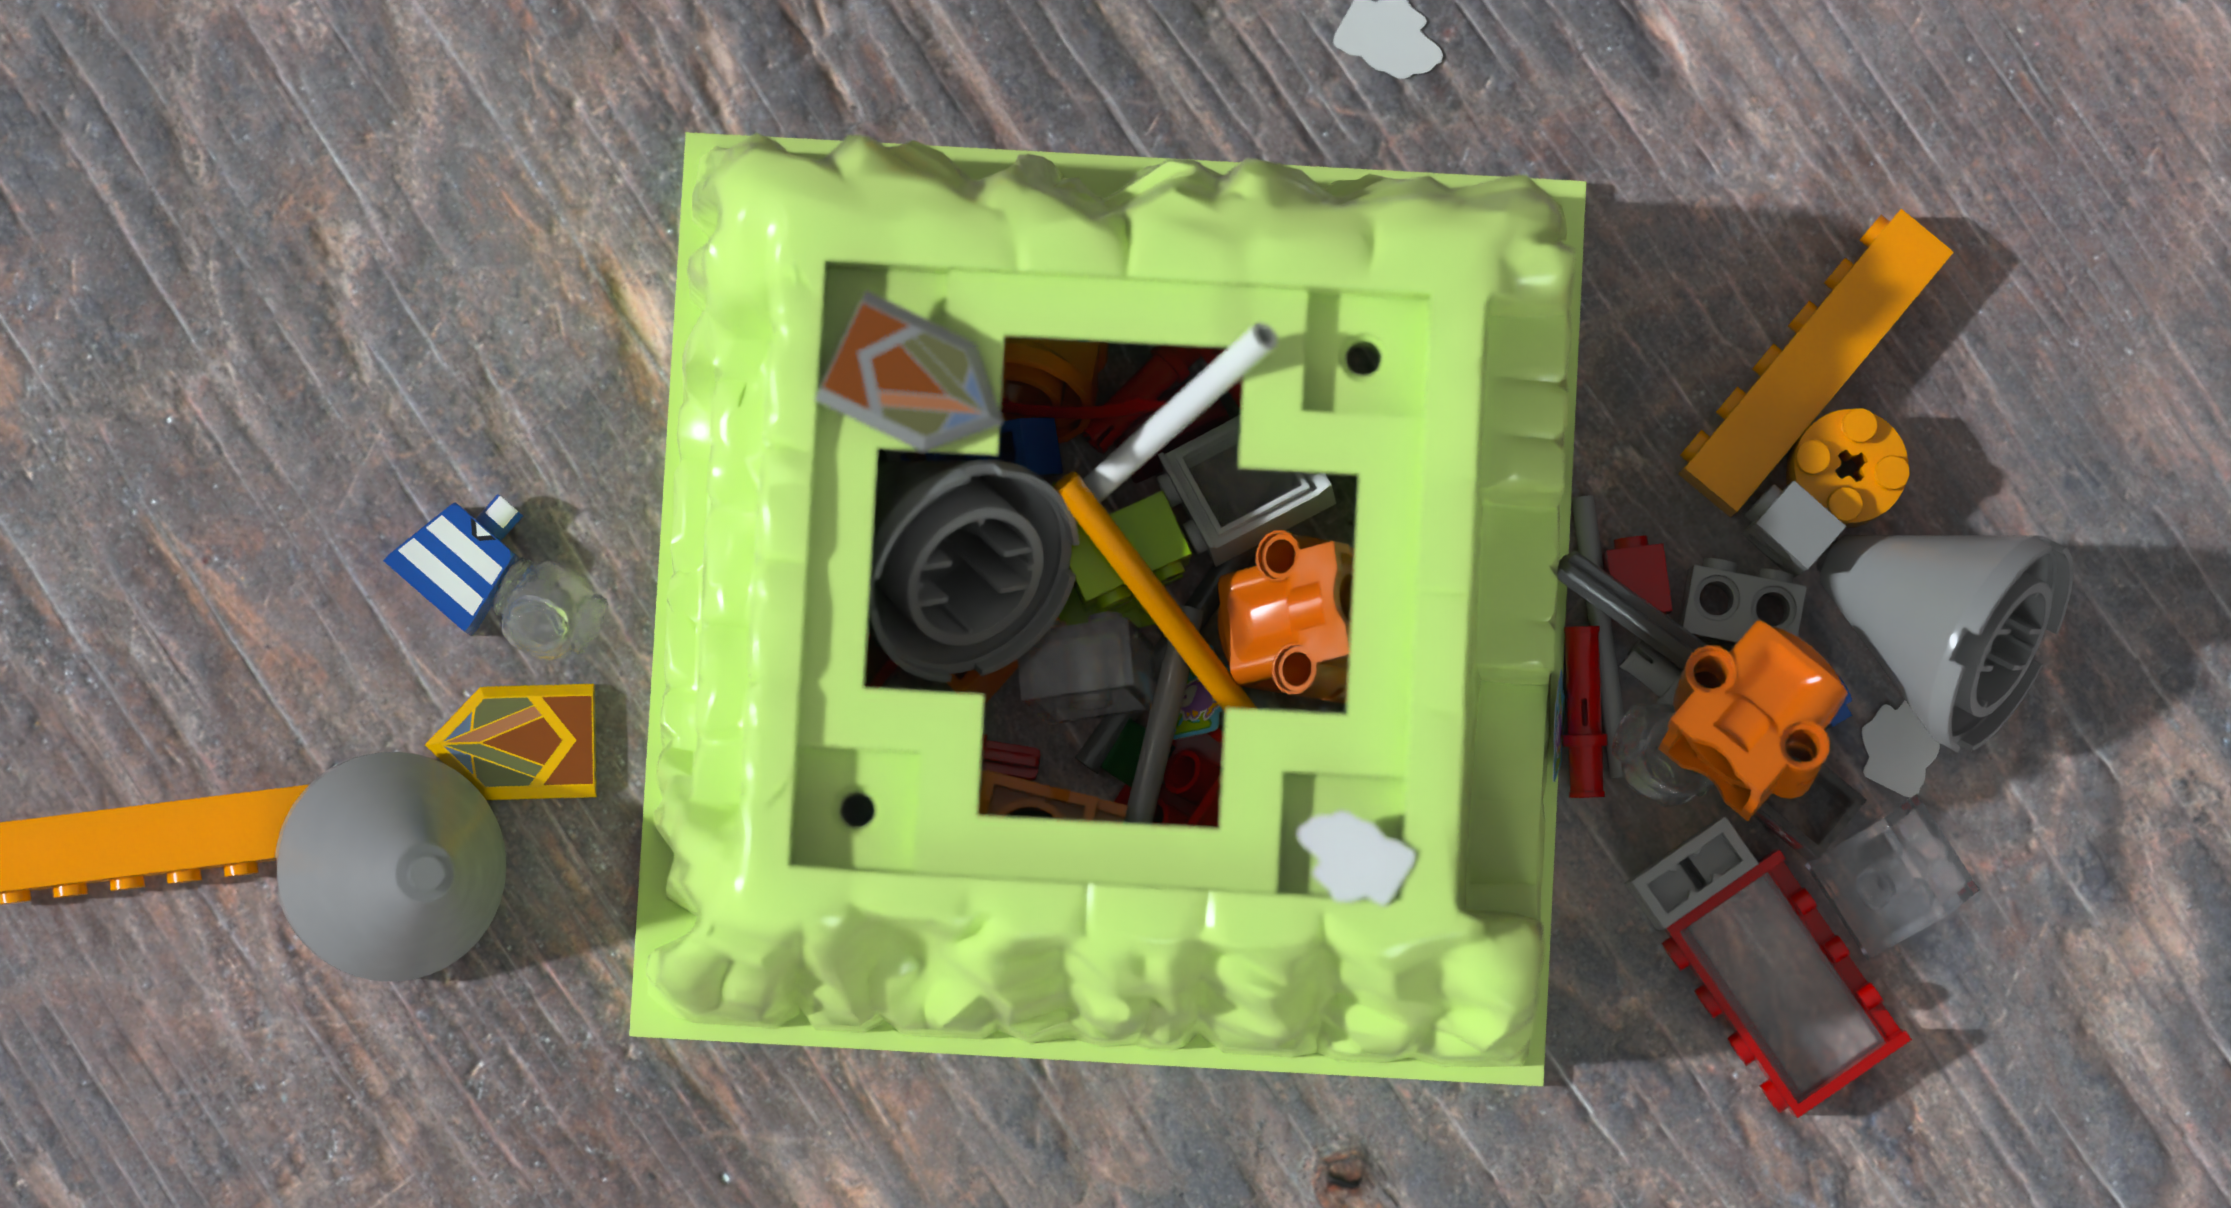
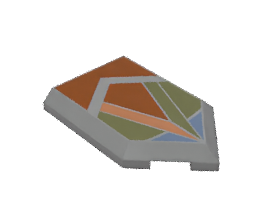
M865 291L814 398L815 401L922 452L1004 424L975 342L873 293Z

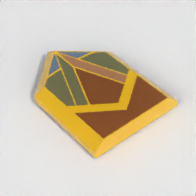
M595 684L479 687L430 738L425 746L444 764L467 778L486 800L596 798Z

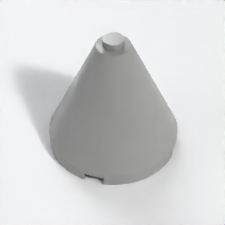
M912 460L877 462L867 629L876 644L905 671L917 677L938 682H951L950 674L974 669L981 676H985L1021 657L1045 635L1060 615L1069 598L1076 575L1069 569L1072 545H1079V535L1075 519L1062 496L1035 472L1026 467L1005 461Z
M1844 535L1837 542L1833 541L1817 561V570L1821 572V585L1935 741L1956 752H1959L1961 747L1970 752L1974 751L1991 739L2015 712L2030 690L2044 665L2033 658L2045 630L2047 629L2055 634H2058L2069 603L2074 574L2073 559L2070 551L2066 547L2040 535Z
M380 752L364 754L341 762L325 771L300 794L292 805L280 830L275 852L279 889L277 894L284 915L295 934L313 954L325 963L345 973L368 980L384 982L413 980L431 975L456 962L480 940L490 926L500 905L505 887L506 851L504 839L496 816L486 799L467 778L453 768L432 758L413 753Z

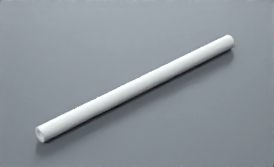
M1256 323L1090 472L1083 481L1101 503L1276 347L1277 336L1273 329L1264 323Z

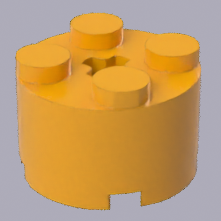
M1866 409L1834 411L1811 424L1792 446L1787 461L1786 485L1796 481L1846 526L1845 528L1859 527L1885 513L1899 499L1910 476L1907 451L1897 431L1887 421ZM1841 460L1844 462L1852 460L1856 464L1858 469L1853 473L1854 479L1851 476L1841 479L1837 475L1835 470L1841 465Z

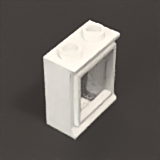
M1241 415L1165 455L1163 452L1158 454L1164 474L1156 477L1161 490H1163L1171 508L1181 503L1190 520L1182 524L1188 540L1197 555L1207 550L1215 567L1259 545V542L1266 534L1276 530L1285 531L1336 504L1332 485L1325 473L1238 469Z

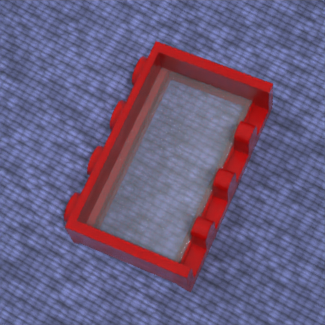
M1774 849L1760 859L1758 865L1664 929L1669 938L1661 944L1680 971L1689 966L1702 984L1694 992L1711 1017L1714 1019L1722 1013L1734 1033L1728 1036L1727 1040L1745 1066L1755 1061L1768 1080L1759 1086L1776 1111L1780 1114L1788 1108L1793 1116L1799 1118L1912 1039L1906 1030L1898 1027L1882 1002L1884 1000L1871 982H1867L1849 956L1851 953L1838 935L1832 932L1816 909L1817 904L1805 887L1800 886L1784 863L1786 858L1780 849Z

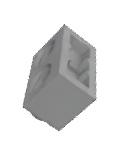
M1793 481L1782 490L1774 484L1756 500L1744 514L1751 521V524L1743 531L1742 535L1782 571L1794 574L1793 578H1795L1812 566L1846 526L1796 481Z
M1704 558L1703 566L1693 565L1688 569L1678 624L1701 641L1734 647L1757 620H1760L1756 614V604L1762 596L1774 597L1783 606L1784 616L1778 626L1771 627L1786 630L1798 637L1807 586L1794 584V574L1764 568L1760 569L1759 577L1736 573L1737 563L1715 558ZM1714 585L1726 593L1728 607L1723 615H1711L1702 608L1700 593L1703 587Z
M1724 816L1711 822L1624 884L1656 930H1663L1759 863L1727 817Z

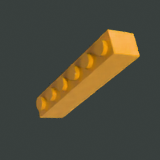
M1900 209L1890 221L1882 214L1875 220L1859 240L1867 246L1865 251L1854 264L1846 257L1839 263L1824 282L1831 289L1830 293L1818 307L1810 300L1804 305L1788 325L1795 332V335L1782 350L1774 343L1769 347L1752 368L1759 375V378L1746 393L1737 386L1716 411L1724 420L1709 436L1701 429L1680 454L1688 463L1678 475L1729 517H1732L1739 511L1954 253V251L1903 209Z
M310 784L0 822V905L32 901L31 891L53 888L54 898L87 895V884L110 881V891L144 888V877L163 874L167 875V884L202 880L201 870L223 867L224 877L259 873L258 863L277 861V858H275L276 845L284 820L294 802Z

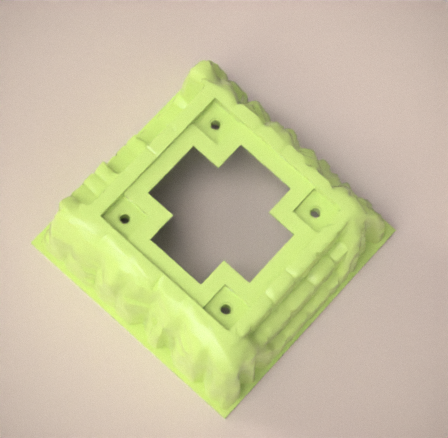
M686 132L629 1036L1544 1086L1558 774L1555 782H1553L1554 715L1561 669L1563 675L1564 627L1566 623L1567 586L1558 580L1557 570L1560 559L1564 555L1569 554L1586 181L1529 178L1526 174L1501 177L1284 165L1282 163L1246 158L1242 162L931 146L914 140L905 144L879 143L870 136L848 135L843 141L766 137L758 133L747 136ZM865 291L873 293L975 342L999 411L1001 410L1005 336L1229 348L1256 323L1267 324L1277 336L1276 347L1243 375L1238 469L1358 475L1346 714L1226 708L1219 829L977 816L984 695L864 688L878 449L919 451L814 400ZM1356 347L1369 348L1376 354L1379 368L1368 376L1356 375L1346 364V354ZM1000 425L926 452L998 455ZM856 794H864L871 797L876 808L875 816L871 823L862 828L848 826L842 816V808L845 801ZM1337 811H1347L1359 819L1375 825L1386 839L1397 840L1407 848L1412 849L1415 852V860L1387 905H1378L1368 897L1352 902H1336L1331 897L1328 889L1313 877L1312 871L1315 866L1319 865V860L1303 847L1298 840L1297 832L1299 827L1306 824L1312 817L1332 815Z

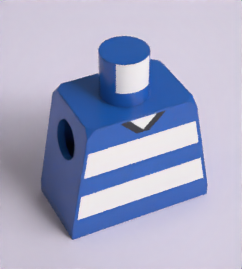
M499 494L492 499L476 519L454 502L392 551L383 561L460 629L472 636L481 625L520 561V557L501 541L520 521L523 515Z

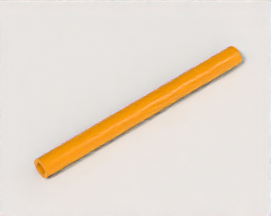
M1071 472L1061 478L1055 484L1054 489L1062 496L1071 514L1224 713L1226 708L1258 710L1241 686L1235 683L1231 673L1078 473Z

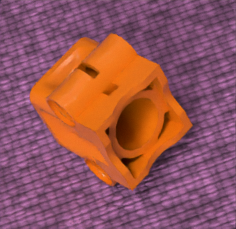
M1276 530L1266 534L1259 542L1256 550L1257 566L1220 576L1218 580L1220 600L1218 633L1223 652L1229 663L1231 676L1236 684L1253 689L1347 704L1355 548L1350 547L1346 543Z
M1757 620L1730 652L1718 646L1708 645L1698 648L1690 655L1674 692L1673 705L1676 713L1671 717L1667 726L1669 729L1658 749L1681 768L1698 772L1711 780L1720 792L1724 803L1745 820L1749 821L1772 793L1781 798L1793 799L1802 796L1810 789L1829 753L1830 742L1824 729L1837 715L1847 696V690L1842 685L1840 678L1831 665L1810 645L1786 630L1771 627L1767 623ZM1699 684H1704L1710 687L1711 689L1704 688ZM1790 756H1794L1800 759L1801 762H1797L1791 759Z

